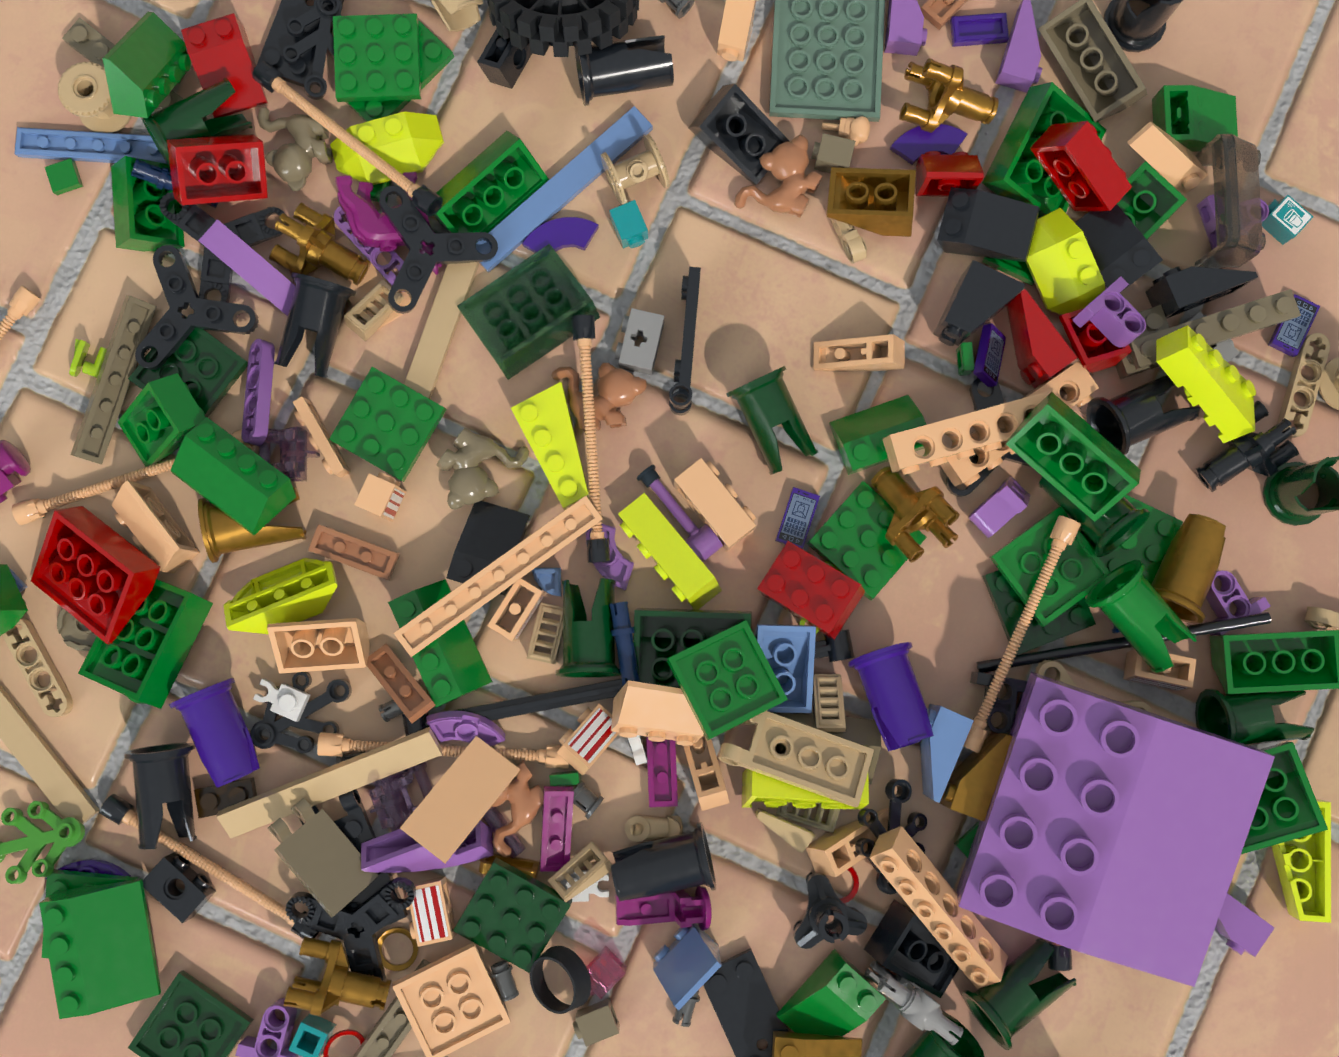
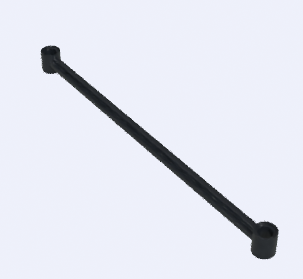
M849 629L840 631L835 640L824 634L825 640L815 641L814 659L828 657L829 662L855 658ZM622 678L453 711L471 712L493 721L614 698L623 687ZM428 712L413 724L405 714H402L405 736L429 727L426 723L427 716L429 715Z

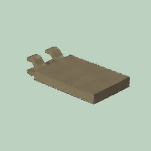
M303 798L291 808L304 823L303 826L292 834L287 824L279 818L268 829L281 843L274 849L275 852L332 918L379 875L376 872H364L361 870V854L323 809L315 814L310 804Z

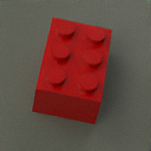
M1088 121L1053 124L1030 148L1074 211H1111L1132 188L1126 178V173L1117 165L1110 149L1102 143L1097 135V130Z
M254 134L167 140L173 196L181 205L268 198L263 141Z
M790 541L786 543L757 588L763 596L811 626H816V629L834 640L865 593L860 583Z

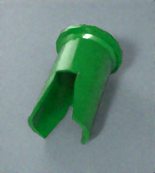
M1133 560L1119 566L1103 577L1088 593L1085 599L1086 604L1092 608L1099 607L1149 665L1152 672H1163L1173 667L1174 664L1162 635L1173 643L1188 638L1196 642V635L1192 634L1144 577L1143 571L1145 566L1141 560Z

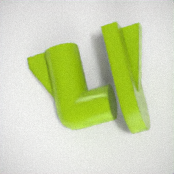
M75 339L74 358L69 374L77 377L82 369V373L97 378L107 349L100 347L94 363L84 361L90 344L86 341Z

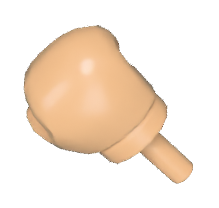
M864 116L858 118L841 117L840 124L823 122L822 129L839 131L838 137L856 141L854 146L856 147L858 144L867 141L870 132V122Z

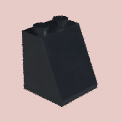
M973 260L961 275L933 334L938 336L939 341L946 345L954 346L955 344L959 346L1004 309L1024 289L1026 284Z

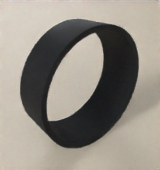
M564 946L550 947L531 967L530 984L533 993L540 1004L547 1010L556 1014H564L587 1002L591 993L590 975L582 959L571 949ZM544 960H552L558 963L569 975L574 991L571 1005L561 1002L549 990L543 975Z

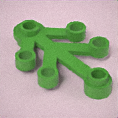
M42 801L30 803L27 813L30 818L43 819L54 830L42 831L24 817L23 812L18 808L5 809L1 815L2 823L17 827L27 837L4 843L0 841V863L7 854L28 849L17 866H11L7 869L5 874L6 881L10 884L23 883L31 866L34 876H50L54 870L55 863L65 848L75 846L83 839L85 835L84 825L76 818L67 817L62 819L49 809V805L46 802ZM40 806V812L37 815L36 810L37 807ZM14 813V819L11 821V814ZM54 843L45 859L36 860L46 844ZM43 863H44V865H45V870H44V872L42 873V872H41V866H42ZM16 871H18V877H17V879H15V872H16Z

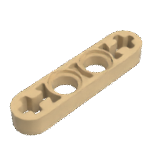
M1314 333L1307 336L1294 361L1277 422L1278 424L1286 418L1289 421L1294 420L1293 424L1298 426L1296 429L1297 433L1287 439L1302 436L1306 433L1330 351V341L1322 333ZM1316 341V347L1320 349L1313 353L1314 347L1310 346V343ZM1303 366H1309L1313 370L1314 375L1311 380H1306L1302 377L1301 369ZM1296 392H1301L1306 397V403L1303 407L1296 405L1293 398Z
M21 618L16 624L22 626V629L19 630L20 635H13V631L16 629L14 626L2 634L43 712L50 717L65 716L73 708L72 696L32 623L26 618ZM23 639H30V641L24 642ZM32 646L37 651V657L30 663L25 659L24 653L28 647ZM43 671L48 672L51 678L49 685L46 687H42L38 683V676ZM57 689V691L51 692L52 695H45V692ZM55 699H62L63 703L59 705L60 709L53 708L52 705L56 703Z

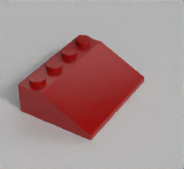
M77 506L54 511L31 582L108 645L113 643L150 594L161 567L84 506Z

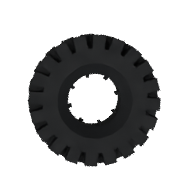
M487 0L492 25L496 26L497 33L504 40L510 37L511 45L521 50L530 44L531 53L541 56L546 54L549 46H553L554 57H568L569 46H574L578 56L592 53L591 42L601 50L612 45V36L621 39L628 32V25H634L637 19V11H639V0Z

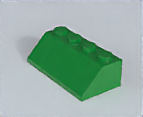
M148 11L102 58L113 113L148 118L190 70L191 60L189 54H187L185 42L154 12Z
M506 131L436 192L443 199V204L434 217L448 233H489L548 182L549 178L521 139Z
M1053 392L1029 413L1006 442L1008 447L1094 522L1139 484L1141 469Z
M208 417L184 436L171 468L172 474L252 535L257 534L296 498L289 477Z
M444 579L389 601L388 604L399 628L449 594L451 589L447 580ZM465 619L412 656L429 695L436 705L435 708L493 682Z
M1339 630L1209 636L1212 666L1226 694L1339 689Z

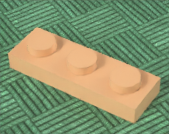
M303 396L293 401L297 409L294 415L302 426L306 425L311 433L308 435V439L314 449H320L324 459L321 461L327 472L341 478L351 473L337 446L329 440L331 436L311 401Z

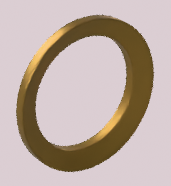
M391 928L385 931L377 941L383 967L388 970H405L417 958V941L412 939L411 933L407 929ZM393 933H402L412 942V956L404 964H392L385 959L382 953L384 940Z

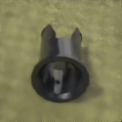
M1112 0L1104 13V21L1123 50L1128 52L1145 51L1151 49L1161 40L1166 30V21L1183 0H1141L1149 4L1150 7L1141 11L1138 17L1131 10L1130 0Z
M665 35L615 41L612 45L602 50L594 44L591 45L592 53L578 56L575 50L578 81L584 106H588L589 101L593 97L673 86L672 55L665 53Z
M292 272L291 278L294 279L296 287L277 359L274 361V364L287 367L303 339L305 329L317 332L315 340V375L327 378V371L346 300L350 296H355L356 291L326 280Z
M1165 375L1109 400L1104 397L1093 398L1087 405L1086 419L1091 427L1123 455H1126L1130 446L1182 423L1195 420L1199 416L1200 407L1175 409L1163 413L1156 397L1165 394L1175 386L1169 376Z
M194 743L162 744L124 752V758L133 762L139 849L157 848L163 818L162 803H167V809L178 837H187L190 841L197 839L194 828L188 759L191 750L195 749Z
M702 822L697 823V828L693 832L644 842L613 852L616 863L611 865V871L619 901L651 897L700 885H706L712 891L716 890L712 857Z

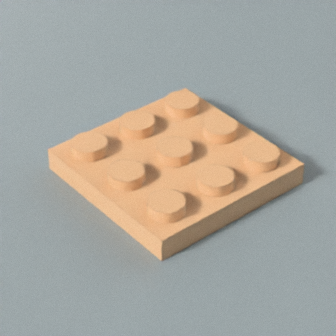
M474 942L392 982L396 996L426 1057H444L511 1022Z

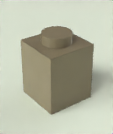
M823 133L821 142H815L811 156V159L816 160L814 169L831 173V167L849 168L856 141Z
M610 998L577 1010L576 1021L573 1022V1027L577 1038H583L586 1047L619 1034L620 1024Z

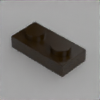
M254 777L233 781L218 788L214 785L194 790L198 818L217 815L219 810L257 796Z

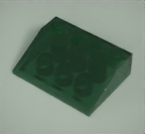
M550 244L457 305L507 380L573 336L572 316L594 315L595 321L600 318L593 300Z

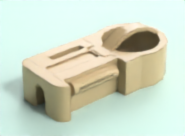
M830 218L848 260L854 264L866 259V242L859 236L857 229L852 225Z
M1307 607L1304 621L1311 627L1319 630H1339L1338 612L1319 607Z

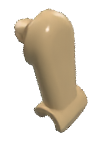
M637 815L628 819L625 825V833L634 842L662 839L682 834L683 822L678 815L668 816V818Z

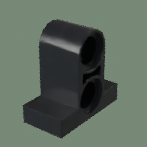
M972 672L970 683L985 685L983 699H986L985 695L989 692L988 689L992 685L991 682H993L994 675L981 672ZM1004 678L1005 681L1003 683L1007 689L1006 696L1002 699L997 697L996 702H993L995 703L992 705L993 709L989 712V718L986 719V730L995 733H1005L1012 727L1018 692L1024 693L1028 681ZM995 712H999L1002 716V723L998 727H994L991 723V717Z

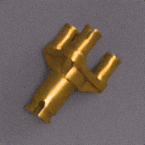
M930 58L927 59L924 66L914 62L908 64L911 70L906 68L904 79L925 86L929 96L928 107L925 110L908 102L904 103L899 115L900 120L921 127V130L932 133L953 113L974 121H981L983 124H989L995 117L999 104L998 98L990 97L988 94L964 86V70L962 67L956 65L947 66Z
M302 202L297 206L293 218L306 224V226L284 213L279 216L281 222L277 221L274 229L296 240L297 245L300 247L299 256L277 244L273 247L269 260L290 270V274L294 272L307 275L323 266L348 281L349 279L352 280L353 284L357 286L362 282L371 261L368 259L366 261L363 260L361 255L335 241L333 217L326 213L322 215Z
M890 465L882 468L872 478L871 485L873 488L879 490L877 492L895 511L885 538L891 545H896L908 558L909 562H915L924 553V549L910 535L915 531H930L944 548L954 544L951 539L954 541L958 539V535L949 526L959 518L960 514L943 498L944 493L937 486L916 492L898 472L892 473Z
M304 936L299 955L324 959L325 963H327L322 981L296 975L293 985L288 987L283 1006L308 1010L311 1015L321 1016L323 1012L333 1005L339 1006L340 1001L369 1008L376 1006L380 1007L379 1010L384 1011L391 980L382 981L379 977L348 971L349 964L342 941L331 939V942Z

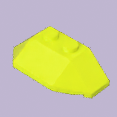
M404 111L356 124L346 129L348 133L401 174L404 172H423L437 150L444 144L437 116L431 114ZM336 138L330 144L338 172L351 176L359 182L373 183V185L391 181L390 178L340 139Z
M1061 208L1038 218L1026 264L1045 308L1059 315L1085 308L1105 290V282L1083 231Z
M303 558L250 580L237 592L232 600H228L223 605L226 627L231 631L268 634V624L301 622L323 613L338 586L332 562Z

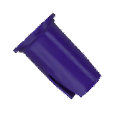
M911 642L881 648L848 662L849 668H854L859 673L874 720L888 752L934 736L926 705L908 657L909 649L913 647Z
M234 678L219 682L169 704L171 709L176 708V710L181 712L200 759L217 788L260 768L251 736L231 691L232 684L235 682Z

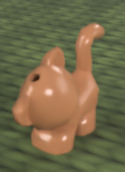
M800 134L791 141L778 145L772 152H767L759 158L763 168L771 171L775 178L783 181V184L768 195L754 185L742 187L735 196L734 205L736 208H743L747 197L752 196L759 204L767 206L773 212L789 213L799 218L802 216L809 203V198L804 195L805 192L814 194L823 178L817 172H810L807 176L805 175V170L810 162L807 154L808 140L806 137Z
M602 363L598 371L600 380L597 391L599 395L593 396L594 400H592L594 401L595 411L593 412H595L594 423L596 425L594 427H596V431L601 430L600 421L605 420L610 428L627 426L626 417L620 411H617V408L630 405L634 398L641 395L647 387L645 379L634 377L632 373L621 368H615L610 363ZM559 367L552 372L551 376L556 381L565 377L569 379L570 408L577 418L579 429H583L585 432L584 397H582L583 393L579 392V373L572 367Z
M523 761L516 765L521 770L491 806L497 807L506 800L511 805L512 821L496 829L492 839L496 852L503 857H509L511 854V848L504 842V838L515 834L522 827L530 824L536 817L538 809L543 805L544 793L539 785L530 787L527 783L532 774Z

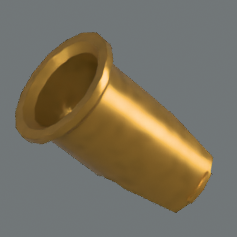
M293 487L294 492L296 494V498L292 500L289 504L297 500H300L298 490L296 487ZM205 498L198 499L200 529L206 552L212 563L217 562L224 553L307 539L306 530H303L302 527L267 525L257 534L252 535Z
M1189 513L1173 538L1152 582V586L1182 621L1190 623H1202L1205 619L1201 607L1215 578L1226 539L1224 537L1225 525L1200 514Z

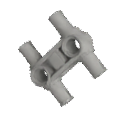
M877 961L871 962L869 966L878 974L867 968L864 976L878 985L877 990L886 995V999L901 1012L900 1014L922 1031H935L951 1045H955L959 1041L949 1031H952L961 1038L963 1028L944 1016L942 1013L945 1011L941 1010L940 1004L928 996L924 989L898 974L893 975L878 964Z

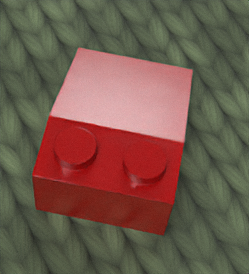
M235 13L181 29L190 60L202 89L222 81L223 78H227L235 89V93L212 113L214 118L229 116L268 103L263 86L253 79L252 74L256 63L245 28Z
M1026 289L1021 291L1006 306L1017 365L1021 370L1020 375L1025 383L1032 385L1035 389L1078 358Z

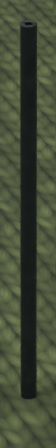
M1269 612L1189 625L1187 628L1192 634L1200 636L1270 624L1271 616ZM1162 635V638H1163L1164 642H1165V641H1170L1169 639H1167L1166 637H1164V636ZM1125 637L1026 653L1016 655L1014 661H1012L1011 668L1041 663L1044 660L1054 661L1130 648L1132 645ZM1002 658L977 662L978 672L984 673L997 670L998 666L1001 665L1000 661H1002Z

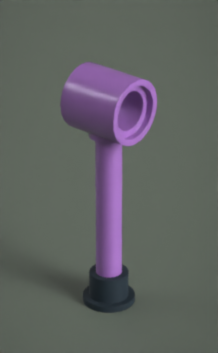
M655 465L649 466L636 479L638 481L641 480L647 488L651 487L689 534L685 542L699 559L704 562L723 547V544L707 524L699 529L659 481L661 477L654 470L656 468Z

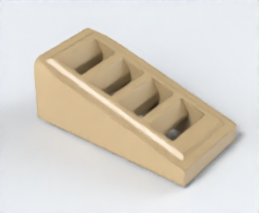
M384 279L344 315L346 325L364 341H367L393 312L389 303L380 296L381 292L388 296L392 287ZM397 292L394 295V300L399 305L404 296ZM376 301L383 308L380 310L372 303ZM367 309L374 314L372 318L365 313ZM358 319H362L366 324L363 325Z
M540 603L527 654L528 659L556 664L563 636V607ZM545 612L560 615L559 621L544 618ZM542 623L558 626L557 631L541 629ZM540 634L555 637L554 643L539 640ZM537 646L551 648V654L536 651Z
M814 674L812 699L816 729L824 732H846L841 675ZM822 717H838V719H822Z
M758 808L755 811L757 819L800 853L804 852L816 836L810 829L766 810Z
M591 841L547 881L562 899L568 902L611 871L612 864ZM593 859L597 861L594 866L590 863ZM583 866L589 870L585 874L580 869ZM574 872L580 877L576 882L570 876ZM564 879L571 885L567 890L560 883Z

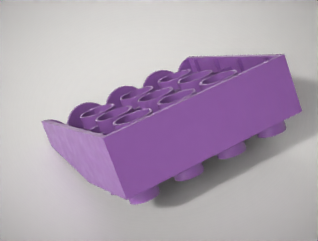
M1031 672L1009 734L1013 737L985 821L980 820L969 856L956 889L958 906L1072 950L1195 987L1275 756L1263 750Z

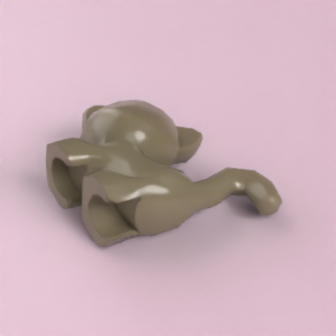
M261 107L257 116L261 128L270 133L287 128L295 139V143L283 144L278 150L268 152L265 159L269 165L274 167L275 172L284 181L288 182L289 187L293 191H299L306 185V179L312 172V158L316 157L320 163L325 165L332 163L331 149L326 148L325 139H329V131L312 117L305 114H294L290 117L278 118L271 122L269 121V109Z
M464 428L453 444L458 449L457 452L447 449L437 463V466L443 471H449L452 468L455 470L448 481L450 492L447 502L449 507L456 510L464 504H474L482 501L485 497L497 495L499 493L497 484L488 478L487 473L478 467V464L496 456L507 468H520L528 459V448L520 447L517 455L511 457L503 447L497 445L491 438L475 434Z

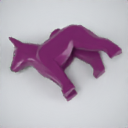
M404 172L402 174L414 184L417 182V172ZM351 176L336 177L335 184L338 191V202L347 217L353 235L364 246L380 248L382 252L393 251L397 249V246H406L385 213L382 212L380 214L372 203L370 192L374 188L373 183L359 182L356 194L351 187ZM402 204L393 206V207H391V208H398V207H400ZM418 209L420 214L423 216V218L431 228L428 216L425 213H423L420 209ZM421 243L422 249L420 253H428L431 256L434 246L432 244L427 246L425 243ZM442 264L435 265L433 272L436 275L439 273L438 267L441 268Z

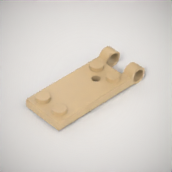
M768 711L743 723L756 726L749 750L730 743L722 744L718 759L726 764L744 767L855 808L859 806L874 749ZM777 744L785 746L786 751L784 754L776 752L775 746Z

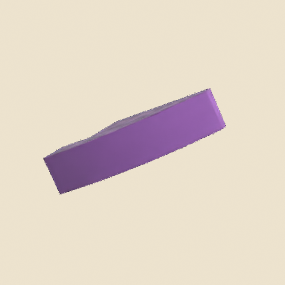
M217 219L198 241L288 316L296 286Z
M480 820L446 864L404 831L398 829L361 843V870L377 873L418 872L458 866L493 856L492 829Z

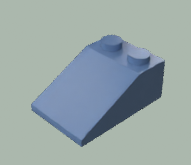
M757 624L755 637L788 698L787 701L771 708L768 712L812 713L816 626Z
M929 704V707L926 709L934 736L922 739L920 742L923 795L940 803L974 720L942 706Z
M697 923L692 924V927L679 928L674 934L676 940L669 947L666 945L662 946L653 957L656 960L653 963V970L678 1011L722 966L719 945L705 931H701Z

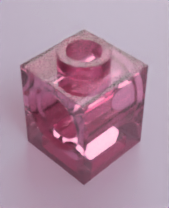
M607 946L586 966L591 980L590 995L594 996L596 994L602 999L626 973L627 966Z

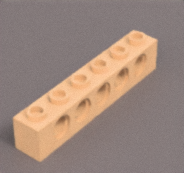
M1079 360L1068 365L1022 398L1055 389L1057 397L1070 408L1077 405L1079 408L1093 399L1091 394L1099 389L1089 372L1083 368ZM1060 388L1067 393L1066 401L1060 396ZM1025 412L1024 419L1029 415V413ZM998 420L997 428L1000 432L1005 433L1006 426L1004 422ZM977 430L970 434L972 439L978 441L979 433ZM1007 441L1001 442V448L985 452L984 447L975 449L974 452L978 456L977 464L972 463L969 457L958 460L957 455L946 457L948 463L940 466L954 486L963 483L969 486L981 477L979 472L987 467L988 470H992L1003 462L1001 458L1008 452L1012 455L1015 452L1006 445Z
M1055 389L885 437L883 443L892 473L902 470L903 475L919 471V465L928 462L930 467L948 463L946 457L957 455L958 460L975 455V449L984 447L985 452L1001 448V442L1007 441L1025 420V412L1030 413L1051 392L1057 396ZM998 420L1004 422L1006 426L1005 433L1000 432L997 428ZM971 427L978 431V441L971 438L969 433ZM943 434L951 438V448L943 445ZM916 442L924 446L925 453L923 456H919L915 452L914 445Z
M900 826L879 835L869 858L972 984L979 989L1001 982L1008 956L971 911L958 906V894L906 830Z

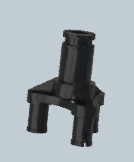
M1260 401L1254 403L1255 423H1257L1264 417H1267L1269 412ZM1284 418L1265 433L1260 432L1257 434L1251 432L1228 441L1229 446L1205 462L1202 468H1196L1195 473L1211 492L1215 491L1218 485H1224L1245 469L1270 477L1278 472V468L1299 455L1294 444L1286 440L1296 434L1297 431L1295 427L1290 428L1289 426L1292 423ZM1284 440H1286L1282 445H1280L1279 447H1277V448L1275 449V447H1276L1277 445H1279V444L1282 443Z
M810 872L806 878L808 891L807 910L804 918L796 922L793 929L797 945L803 949H810L823 939L827 942L835 943L834 940L836 939L843 941L847 935L858 936L865 932L867 919L864 914L856 908L849 907L843 903L835 894L829 879L824 874L816 872L812 874ZM833 915V921L826 923L829 920L828 916Z

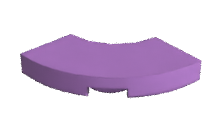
M601 524L605 539L609 538L610 561L595 562L593 564L604 578L615 580L616 587L626 590L634 563L624 558L618 551L615 542L616 528ZM592 528L586 531V540H590Z
M444 711L427 716L426 723L440 742L461 740L471 743L475 736H477L491 747L505 741V733L497 724L475 713Z

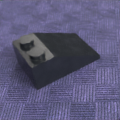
M736 84L723 85L688 127L710 150L754 185H757L768 172L761 165L759 158L767 152H772L778 145L789 142L787 137Z
M951 187L937 241L944 253L1027 262L1040 207L981 190Z
M1117 204L1111 211H1089L1075 222L1084 233L1107 288L1120 276L1129 284L1127 286L1129 287L1163 261Z
M1178 266L1164 272L1162 277L1154 280V286L1145 293L1152 308L1161 305L1165 317L1168 319L1234 293L1258 278V275L1252 271L1193 266L1181 270Z
M485 501L474 503L454 551L446 578L464 583L523 541L530 515ZM507 589L502 591L500 595L506 596Z
M895 899L864 947V950L882 966L939 998L943 996L959 969V966L913 910Z

